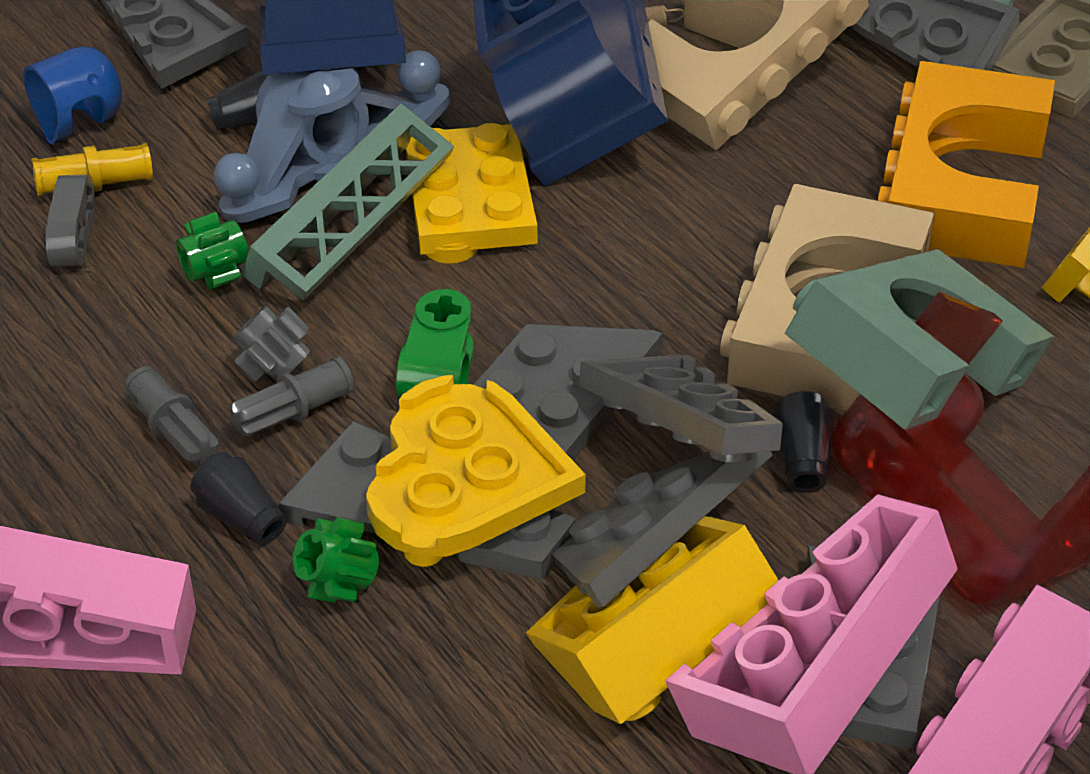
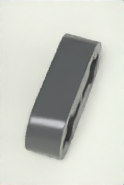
M59 175L56 180L46 223L45 236L47 258L51 266H82L84 264L95 213L94 185L90 175Z

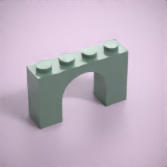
M939 249L912 256L909 255L884 263H877L852 271L848 270L844 273L820 279H813L797 295L793 304V310L796 311V314L784 333L905 430L936 419L965 373L994 396L1023 386L1054 338L1042 326Z

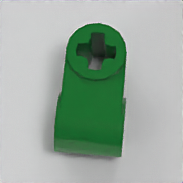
M437 289L426 293L418 300L407 342L403 345L399 356L396 378L398 400L404 393L420 382L444 375H453L454 384H468L469 369L474 355L473 339L468 333L471 321V303L459 291Z

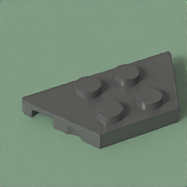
M526 324L474 385L487 389V380L509 392L574 461L615 410V408L603 405L602 397L579 386L581 361L658 356L662 351V333L643 329Z
M710 451L650 475L647 472L634 475L615 488L613 494L616 499L605 509L591 512L576 521L569 529L572 537L553 552L552 555L564 575L572 583H575L584 595L587 593L596 607H604L772 456L771 451L755 452L751 454L750 461L732 463L713 459L710 457Z

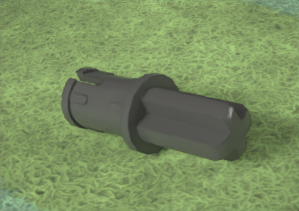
M336 356L328 362L293 376L289 373L279 375L276 384L234 401L229 407L232 418L231 422L235 430H238L243 437H249L291 418L296 422L307 419L309 410L341 396H347L354 391L351 371L347 364L340 357Z
M144 366L138 368L128 376L124 383V387L128 390L124 391V395L148 418V428L156 438L167 439L186 461H191L195 466H201L210 456L218 452V439L195 415L194 403L187 395L177 394L173 391L154 367Z

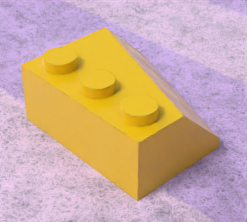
M704 516L604 607H596L588 594L584 595L575 585L526 634L533 645L594 712L622 724L624 721L637 720L651 712L661 700L660 694L668 688L665 680L683 664L694 669L714 652L711 640L731 622L739 627L747 623L768 604L764 593L779 580L745 525Z

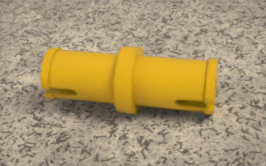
M147 143L96 151L95 146L83 147V153L31 159L38 196L54 192L59 175H90L94 185V192L102 191V185L153 179L152 162Z

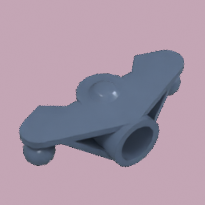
M415 50L407 53L406 63H399L397 69L398 80L404 90L398 92L361 83L358 74L352 68L269 74L258 92L256 100L258 121L247 155L235 152L227 154L217 162L213 171L214 184L223 194L219 201L221 216L226 221L234 220L236 223H244L291 208L300 187L314 179L321 180L400 103L431 126L451 103L449 88L439 83L441 67L438 60L427 51Z

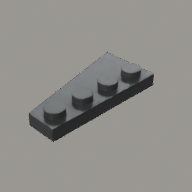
M100 0L161 89L214 62L224 59L227 55L248 45L247 28L209 0Z
M868 0L869 7L864 11L862 17L858 22L849 27L919 68L920 61L991 71L1019 24V8L993 0Z
M688 354L581 361L579 386L602 397L603 405L615 409L629 410L637 414V421L642 424L662 426L673 431L672 438L674 440L689 444H700L710 449V457L713 459L742 463L750 461L752 453L780 450L783 423L753 401L737 399L738 390L730 384H714L715 374L706 367H695L696 360Z
M353 421L280 501L279 509L287 516V523L303 526L306 519L316 520L320 518L334 521L336 517L362 522L364 524L363 532L376 534L367 514L366 493L368 492L369 485L376 477L377 463L393 451L391 448V437ZM552 509L470 550L458 553V560L464 563L542 580L556 562L552 553L572 537L569 529L576 522V518Z

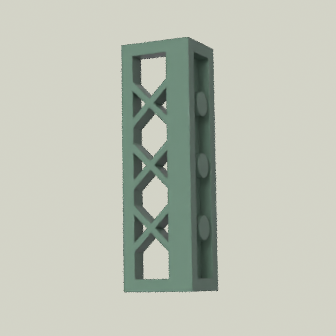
M400 103L250 246L242 275L259 290L275 277L301 300H304L451 155L454 146ZM411 136L432 152L424 161L399 160L398 156L408 147ZM378 175H390L392 192L388 196H362V191ZM401 175H408V176L401 182ZM342 210H353L355 228L350 233H324V228ZM364 211H371V212L364 218ZM304 247H316L317 265L305 277L288 264ZM326 247H335L328 255L326 254Z

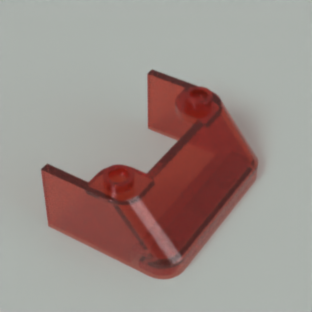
M938 292L915 324L969 365L1003 320L991 311ZM966 373L936 419L907 430L903 429L859 394L834 430L832 445L837 461L871 499L878 494L938 510L958 568L948 583L965 600L986 606H1001L1031 592L1036 585L1043 586L1090 563V466L1064 498L1057 502L1044 518L1040 520L964 443L978 425L984 409L981 389Z

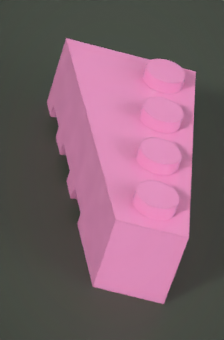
M877 494L812 551L816 560L813 565L802 574L793 576L790 579L786 577L781 578L764 593L768 604L747 623L739 627L731 622L711 640L714 652L694 669L683 664L666 679L665 682L691 736L792 774H814L958 570L938 510Z
M0 526V666L182 674L196 613L188 564Z
M1039 585L1034 587L1022 607L1012 603L1004 612L996 627L993 641L997 644L986 660L983 662L976 658L964 671L955 692V697L959 700L946 719L937 715L927 725L916 749V754L920 757L908 774H1046L1054 752V748L1051 745L1055 744L1067 750L1079 734L1082 723L1079 721L1087 705L1090 704V612Z

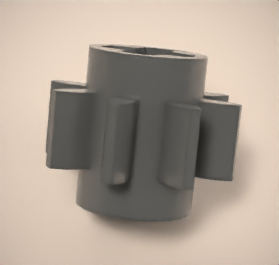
M265 305L232 337L243 348L236 355L234 362L254 382L265 372L276 382L279 375L290 373L310 352V349L300 340L307 333L306 330L309 327L288 306L276 316Z

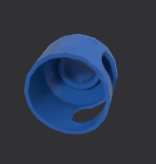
M82 46L65 50L25 66L23 71L27 97L49 144H55L71 137L73 133L71 111L81 110L86 112L97 124H101L110 120L117 113L122 102V86L115 67L102 52L92 47Z

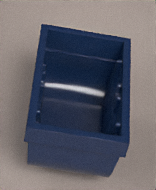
M265 0V5L260 6V53L263 75L406 63L404 33L393 0Z
M473 0L479 56L492 71L494 85L503 110L514 132L528 152L530 169L545 187L668 121L644 0Z

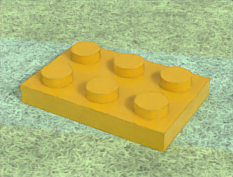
M486 123L478 127L448 130L432 128L450 142L454 148L451 155L411 194L420 255L436 253L435 248H441L440 245L465 243V245H470V250L538 244L537 221L521 146L511 124ZM412 136L408 147L405 149L406 161H424L432 153Z

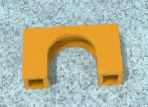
M920 61L916 82L905 81L900 115H897L892 149L900 151L889 150L884 184L892 185V187L881 186L878 201L934 213L928 251L939 249L951 257L1025 268L1039 185L970 175L948 166L938 157L952 151L978 149L1042 159L1055 80Z

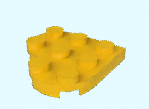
M444 375L420 382L404 393L399 399L400 409L390 425L391 448L393 451L377 463L376 477L368 487L366 502L368 518L376 535L394 549L403 551L405 558L411 564L431 566L439 562L442 557L470 550L584 494L586 474L509 392L495 382L487 380V389L472 384H454L453 375Z

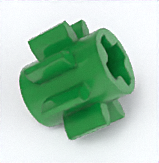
M213 212L184 224L188 236L177 239L175 247L180 265L190 282L204 278L208 290L241 278L237 266L246 263L249 251L244 235L234 220L220 224L217 212Z
M336 517L334 521L318 518L315 520V529L307 530L299 537L293 552V568L296 577L311 582L307 597L333 603L337 599L355 602L357 591L366 589L373 582L378 570L379 557L376 544L361 539L364 530L362 522Z

